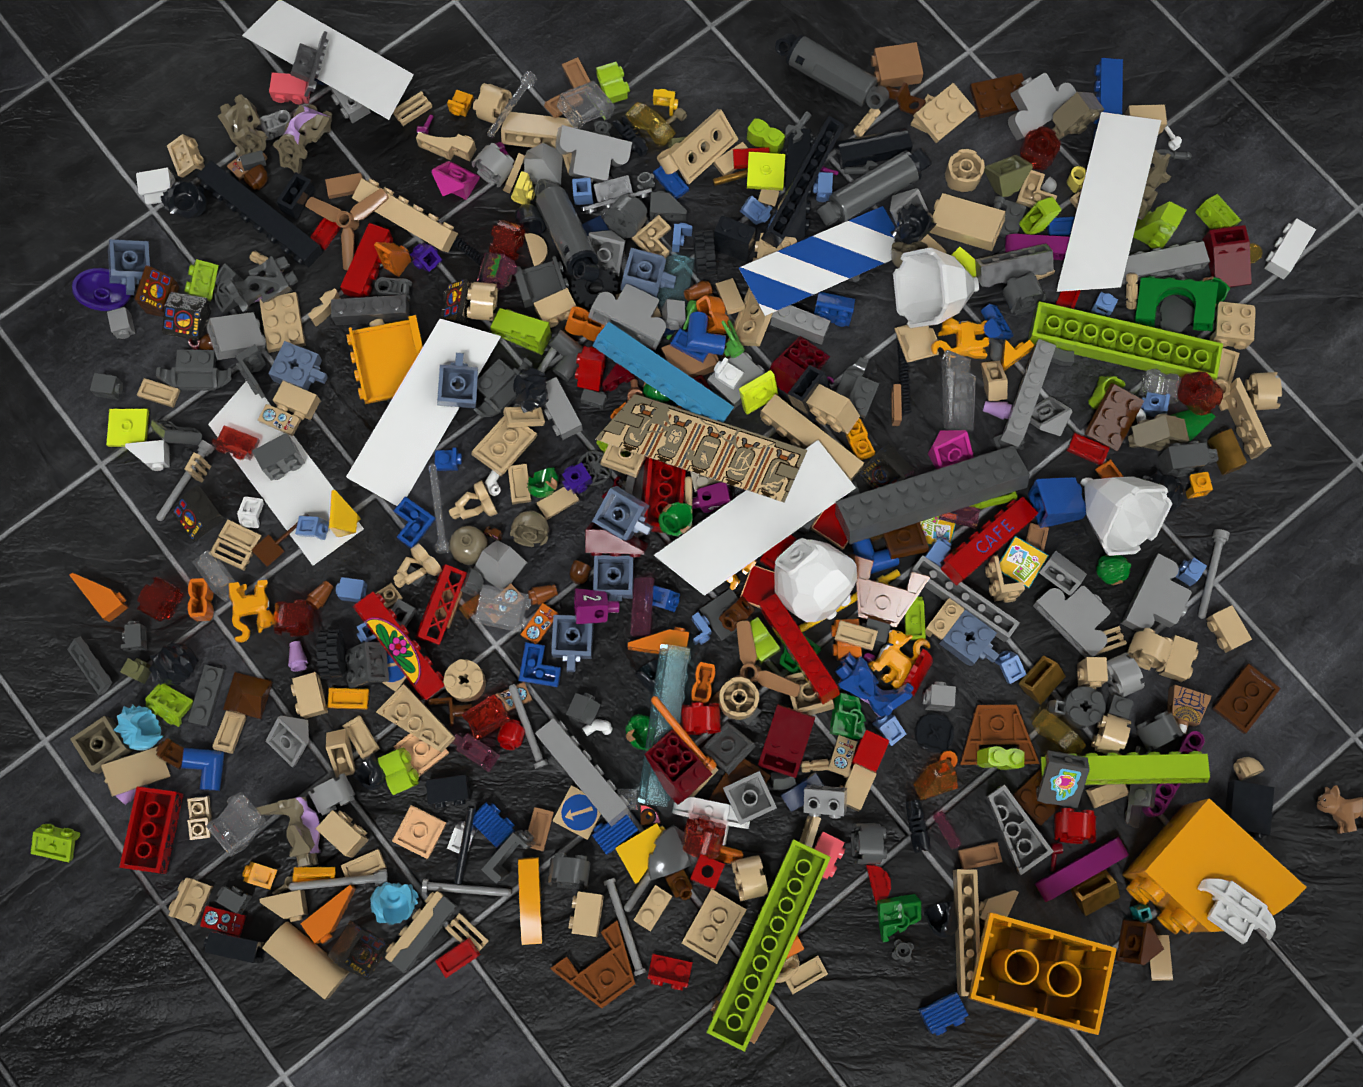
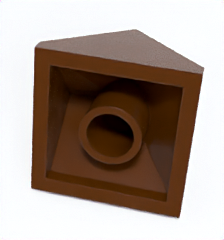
M235 672L223 710L262 719L273 682Z
M1122 921L1116 961L1145 965L1164 950L1152 924Z

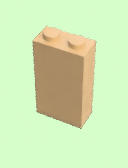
M942 193L940 200H936L935 212L931 215L934 223L937 224L930 233L992 251L1005 222V211Z

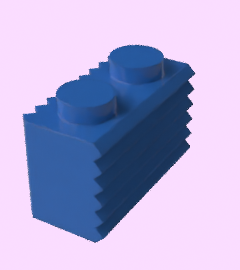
M485 803L474 814L473 825L499 849L511 834L516 832L513 829L515 825L507 817L503 819L499 815L501 811L493 803L491 805Z
M626 814L612 827L608 823L605 825L603 822L593 829L595 833L592 836L605 854L608 855L639 830Z
M953 992L918 1010L929 1033H935L936 1036L946 1032V1027L951 1024L955 1027L964 1023V1018L969 1016L957 992Z

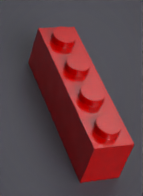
M371 223L368 224L340 286L345 295L353 298H365L370 295L371 285L377 279L378 269L382 264L374 244L376 242L393 243V237L389 229Z

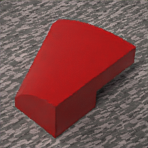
M922 649L903 685L909 683L914 687L911 692L913 696L916 695L933 664L931 655L925 649Z

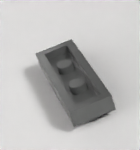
M81 637L75 638L67 650L97 694L102 695L106 693L112 684L109 675L105 673L100 662L92 654Z
M204 665L188 722L209 727L225 674L224 669Z

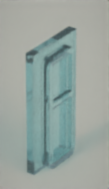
M672 255L666 258L664 271L676 276V282L673 289L659 288V303L657 306H663L667 299L685 301L686 310L687 300L684 297V290L690 288L694 259L681 255Z

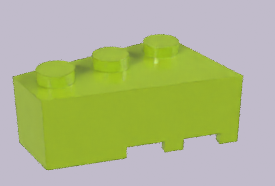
M1169 201L1157 207L1155 211H1149L1143 220L1137 218L1133 238L1149 245L1152 249L1161 248L1162 250L1180 224L1186 209Z
M500 308L490 327L492 334L501 336L500 338L543 355L552 337L549 322L518 314L509 309Z

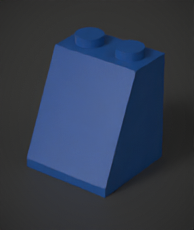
M1075 477L1037 479L1034 482L1028 497L1032 507L1039 513L1036 516V520L1040 528L1072 522L1085 517L1086 504L1081 495V485L1077 483Z

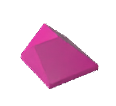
M450 161L432 169L433 177L442 196L453 193L467 200L480 176Z
M966 430L940 431L928 453L936 470L974 458Z

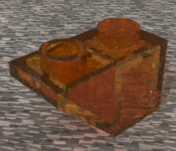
M949 758L930 764L913 784L920 800L958 789L956 771Z

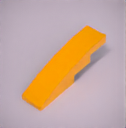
M539 857L518 858L522 945L542 944Z

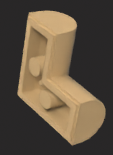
M1031 170L1020 189L1016 203L1032 208L1038 201L1052 196L1056 200L1057 195L1040 190L1045 174Z
M658 215L632 237V240L642 251L662 255L667 259L670 251L659 239L667 234L671 227Z

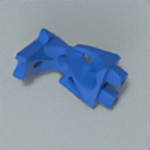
M848 653L841 658V665L835 671L841 678L838 684L839 687L868 703L879 717L889 716L895 708L913 696L911 692L914 687L909 683L896 690L883 691L876 685L879 681L870 670L867 661L861 656L855 659Z

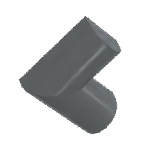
M559 330L549 343L553 349L563 356L553 369V372L568 382L576 372V369L579 368V364H576L578 353H582L583 347L565 332Z
M153 419L151 422L152 431L166 443L199 445L201 442L202 434L195 428L178 427L171 421Z

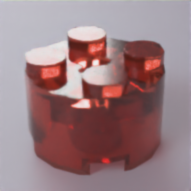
M1048 127L1030 130L1022 143L1020 156L1032 164V169L1042 171L1052 165L1060 150L1061 142L1055 135L1056 132Z
M503 219L499 220L497 226L494 225L491 235L494 236V239L490 245L489 253L516 261L520 255L517 254V251L523 246L524 225Z
M1198 371L1182 377L1178 388V399L1194 414L1206 415L1211 413L1210 410L1216 405L1219 406L1221 404L1223 389L1209 374Z
M157 576L153 578L154 582L150 586L146 584L137 600L140 606L137 609L157 621L170 620L175 612L173 609L183 599L184 593L180 592V589Z
M294 600V603H275V634L281 636L282 632L290 633V637H301L309 635V631L314 632V608L306 604L305 600Z
M699 815L698 818L687 819L681 843L683 850L698 858L699 854L709 855L708 859L717 858L720 856L726 830L725 824L711 821L707 815Z

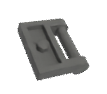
M995 196L993 208L999 210L1001 207L1006 208L1005 222L999 236L1005 238L1009 234H1018L1019 222L1023 219L1026 206L1005 200L1002 196Z

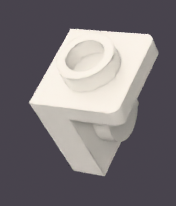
M726 357L722 362L718 361L714 368L715 379L733 390L744 375V372L728 363Z
M243 498L237 513L241 526L259 528L258 518L264 505L263 499Z
M460 821L455 826L447 849L459 853L465 821ZM472 825L468 851L472 843L473 837L478 830L476 827H474V825Z

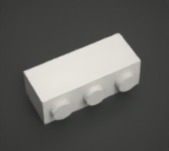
M1296 219L1292 224L1288 223L1283 230V233H1285L1284 237H1280L1274 245L1276 250L1274 252L1271 251L1265 261L1268 263L1264 269L1284 280L1293 269L1316 229L1299 219Z

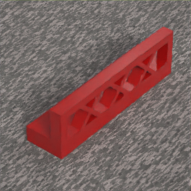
M447 564L441 568L442 572L438 576L415 636L419 640H427L437 645H440L467 572ZM451 572L461 575L457 584L451 585L449 580ZM450 589L453 595L452 601L444 603L442 594ZM443 607L446 613L445 619L437 621L435 612ZM436 625L439 631L437 639L426 636L429 628Z

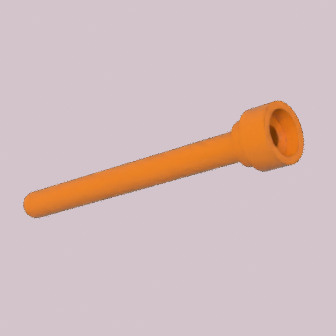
M653 696L651 698L652 704L709 771H713L717 763L711 757L709 758L702 753L660 699Z

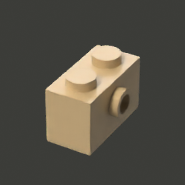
M1086 657L1077 664L1078 687L1085 686L1096 690L1097 687H1101L1102 684L1108 681L1107 657Z

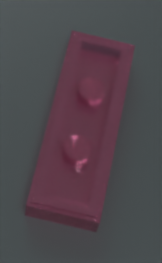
M651 577L634 579L631 636H650L654 579Z

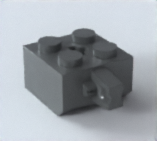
M1192 441L1187 445H1181L1180 443L1170 444L1158 457L1161 474L1173 475L1174 478L1196 474L1207 464L1218 461L1217 450L1208 449L1207 442L1199 443V441Z

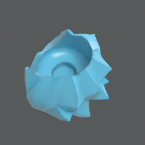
M133 704L131 708L124 706L121 714L117 715L118 725L114 731L121 733L123 743L129 745L130 749L147 750L163 738V735L160 736L161 727L158 725L159 721L156 719V715L151 713L152 711L147 707H135Z
M384 882L381 887L378 886L370 898L371 910L376 915L377 922L393 925L407 920L415 909L414 906L418 904L416 900L418 893L411 884L401 885L400 883L391 884Z

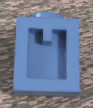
M687 223L674 224L672 252H679L680 246L684 245V236H692V225Z
M299 516L295 534L325 540L329 522L320 517Z
M1012 651L1000 653L999 657L995 660V663L1000 666L1006 682L1009 684L1027 675L1019 656Z
M892 714L889 716H878L872 723L882 736L889 740L890 746L906 735V732Z

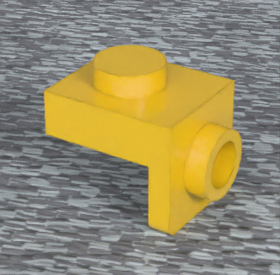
M654 89L653 105L669 106V116H673L674 110L678 108V99H675V92L666 89Z

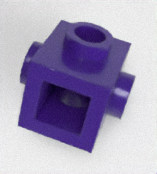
M420 243L414 247L413 252L410 254L414 259L412 263L419 270L423 269L428 272L442 261L441 257L437 254L438 250L431 244Z
M582 462L576 466H569L564 470L565 473L562 474L564 479L562 481L563 486L567 491L571 490L573 495L584 492L588 488L587 486L593 483Z

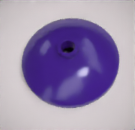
M88 269L78 274L73 280L72 292L74 297L84 306L94 310L111 311L121 308L131 297V295H126V285L110 283L109 269Z

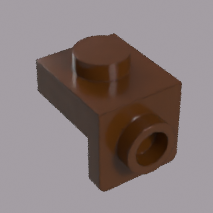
M166 738L165 741H161L158 745L156 756L180 770L183 747Z

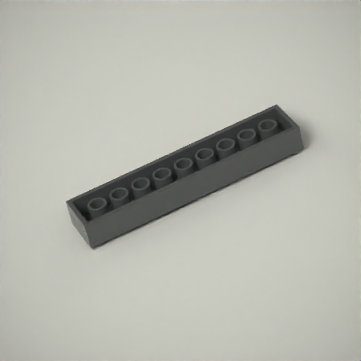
M1010 446L836 501L835 515L849 544L1027 488L1030 473L1015 447Z

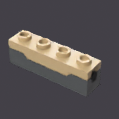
M440 891L432 892L427 897L425 907L422 910L419 908L412 917L414 921L411 925H406L399 933L400 939L396 943L392 942L386 950L388 954L385 958L403 973L409 971L458 908L454 902Z

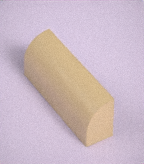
M506 111L501 128V140L506 145L532 148L545 143L556 149L558 128L564 125L577 129V119L554 118L551 116Z
M288 921L281 925L262 947V949L323 999H329L349 974L345 967Z

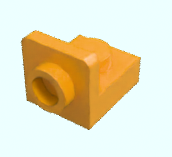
M456 90L452 100L447 102L449 111L456 116L462 115L466 117L474 97L471 94Z
M1208 472L1191 474L1189 476L1191 487L1186 491L1187 499L1206 496L1213 490Z
M250 862L249 865L245 866L242 876L247 883L270 889L277 870Z

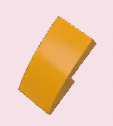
M859 418L850 432L846 434V437L854 455L862 461L875 456V450Z

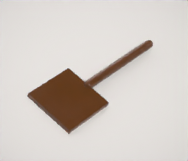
M297 523L277 541H274L270 535L266 536L251 551L268 567L285 552L278 544L297 528Z

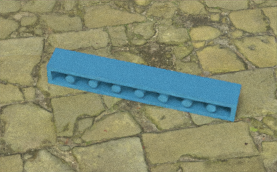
M608 322L597 335L593 344L594 348L687 411L724 423L733 410L734 406L612 323Z

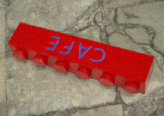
M1024 497L1018 501L1015 499L1006 506L1008 510L1005 512L1001 510L994 516L996 519L994 522L989 520L982 527L983 531L981 533L976 531L969 538L970 542L968 544L963 542L956 549L958 552L955 555L951 553L943 560L945 564L941 570L956 586L1039 514Z

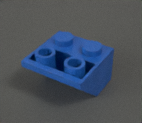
M819 292L814 314L830 320L831 323H835L837 326H849L855 299Z

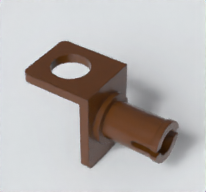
M905 82L899 90L890 86L886 87L889 92V98L897 100L900 111L914 115L926 104L924 99L910 95L908 85ZM914 102L919 103V107H918V108H916V109H910V108H909V106H910L912 103H914Z
M741 596L719 617V620L725 629L732 632L737 628V622L745 621L755 609Z
M452 697L435 698L428 701V705L448 704L450 727L453 726V719L455 717L473 716L472 704L454 706L452 704Z
M684 869L664 876L676 898L680 896L682 900H687L692 896L691 889L693 887Z

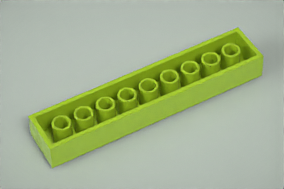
M1040 301L1034 309L1028 341L1031 340L1034 345H1036L1038 339L1056 345L1057 348L1064 351H1074L1075 355L1209 386L1218 377L1223 343Z
M794 839L792 840L706 1033L745 1052L830 861V856Z

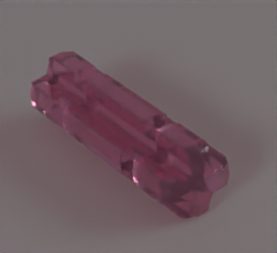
M942 811L936 813L933 818L939 824L938 827L945 839L949 841L950 848L953 850L961 846L959 838L955 837L956 833L949 821H946L945 814Z

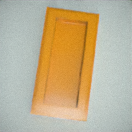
M329 688L327 707L335 709H368L369 689Z
M294 867L292 882L332 879L335 877V867Z

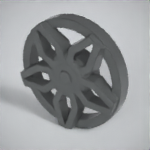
M599 451L586 452L577 463L578 465L586 458L587 464L583 465L587 467L589 475L594 477L593 483L590 486L604 484L612 474V469L609 468L608 472L605 468H602L604 466L601 465L600 461L604 453ZM594 455H599L601 457H599L596 461ZM588 456H591L593 461L590 462ZM597 476L604 478L601 481L595 482Z

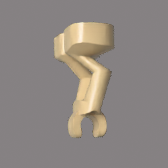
M482 480L474 484L475 493L466 492L455 502L456 507L449 510L450 516L453 519L461 517L464 520L479 515L483 511L490 517L498 514ZM470 498L481 501V505L474 509L465 510L464 508Z
M416 544L411 548L413 558L406 557L397 570V574L394 576V583L398 588H401L405 583L411 584L426 573L437 576L442 572L439 563L420 544ZM411 563L423 566L410 574L407 573Z

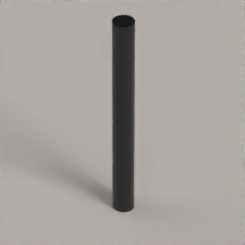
M475 806L467 807L454 883L457 885H461L463 880Z

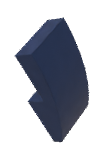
M817 772L800 780L799 784L781 793V797L791 812L804 805V789L807 785L825 786Z

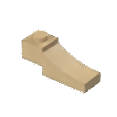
M419 132L416 137L419 147L449 160L452 159L453 155L470 161L476 151L474 140L466 135L458 134L457 137L443 138Z

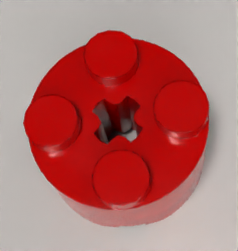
M698 702L681 706V727L688 735L721 732L719 703H710L708 706H703V703Z
M1062 808V812L1055 814L1054 839L1058 840L1060 838V842L1070 844H1083V840H1088V844L1096 842V816L1094 811L1082 810V812H1074L1072 808Z

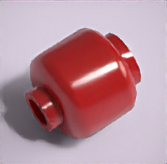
M514 719L509 720V722H503L497 736L500 746L506 750L519 748L523 742L525 729L519 721Z

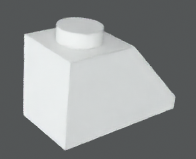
M164 440L125 444V447L150 469L161 471L163 468L170 467L169 445Z

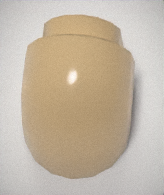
M1243 757L1237 759L1236 763H1234V770L1239 781L1256 776L1265 770L1261 763L1252 757Z

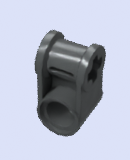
M386 277L376 280L375 288L379 297L406 295L407 300L410 301L409 289L412 286L410 280ZM383 286L388 287L385 291L380 290Z

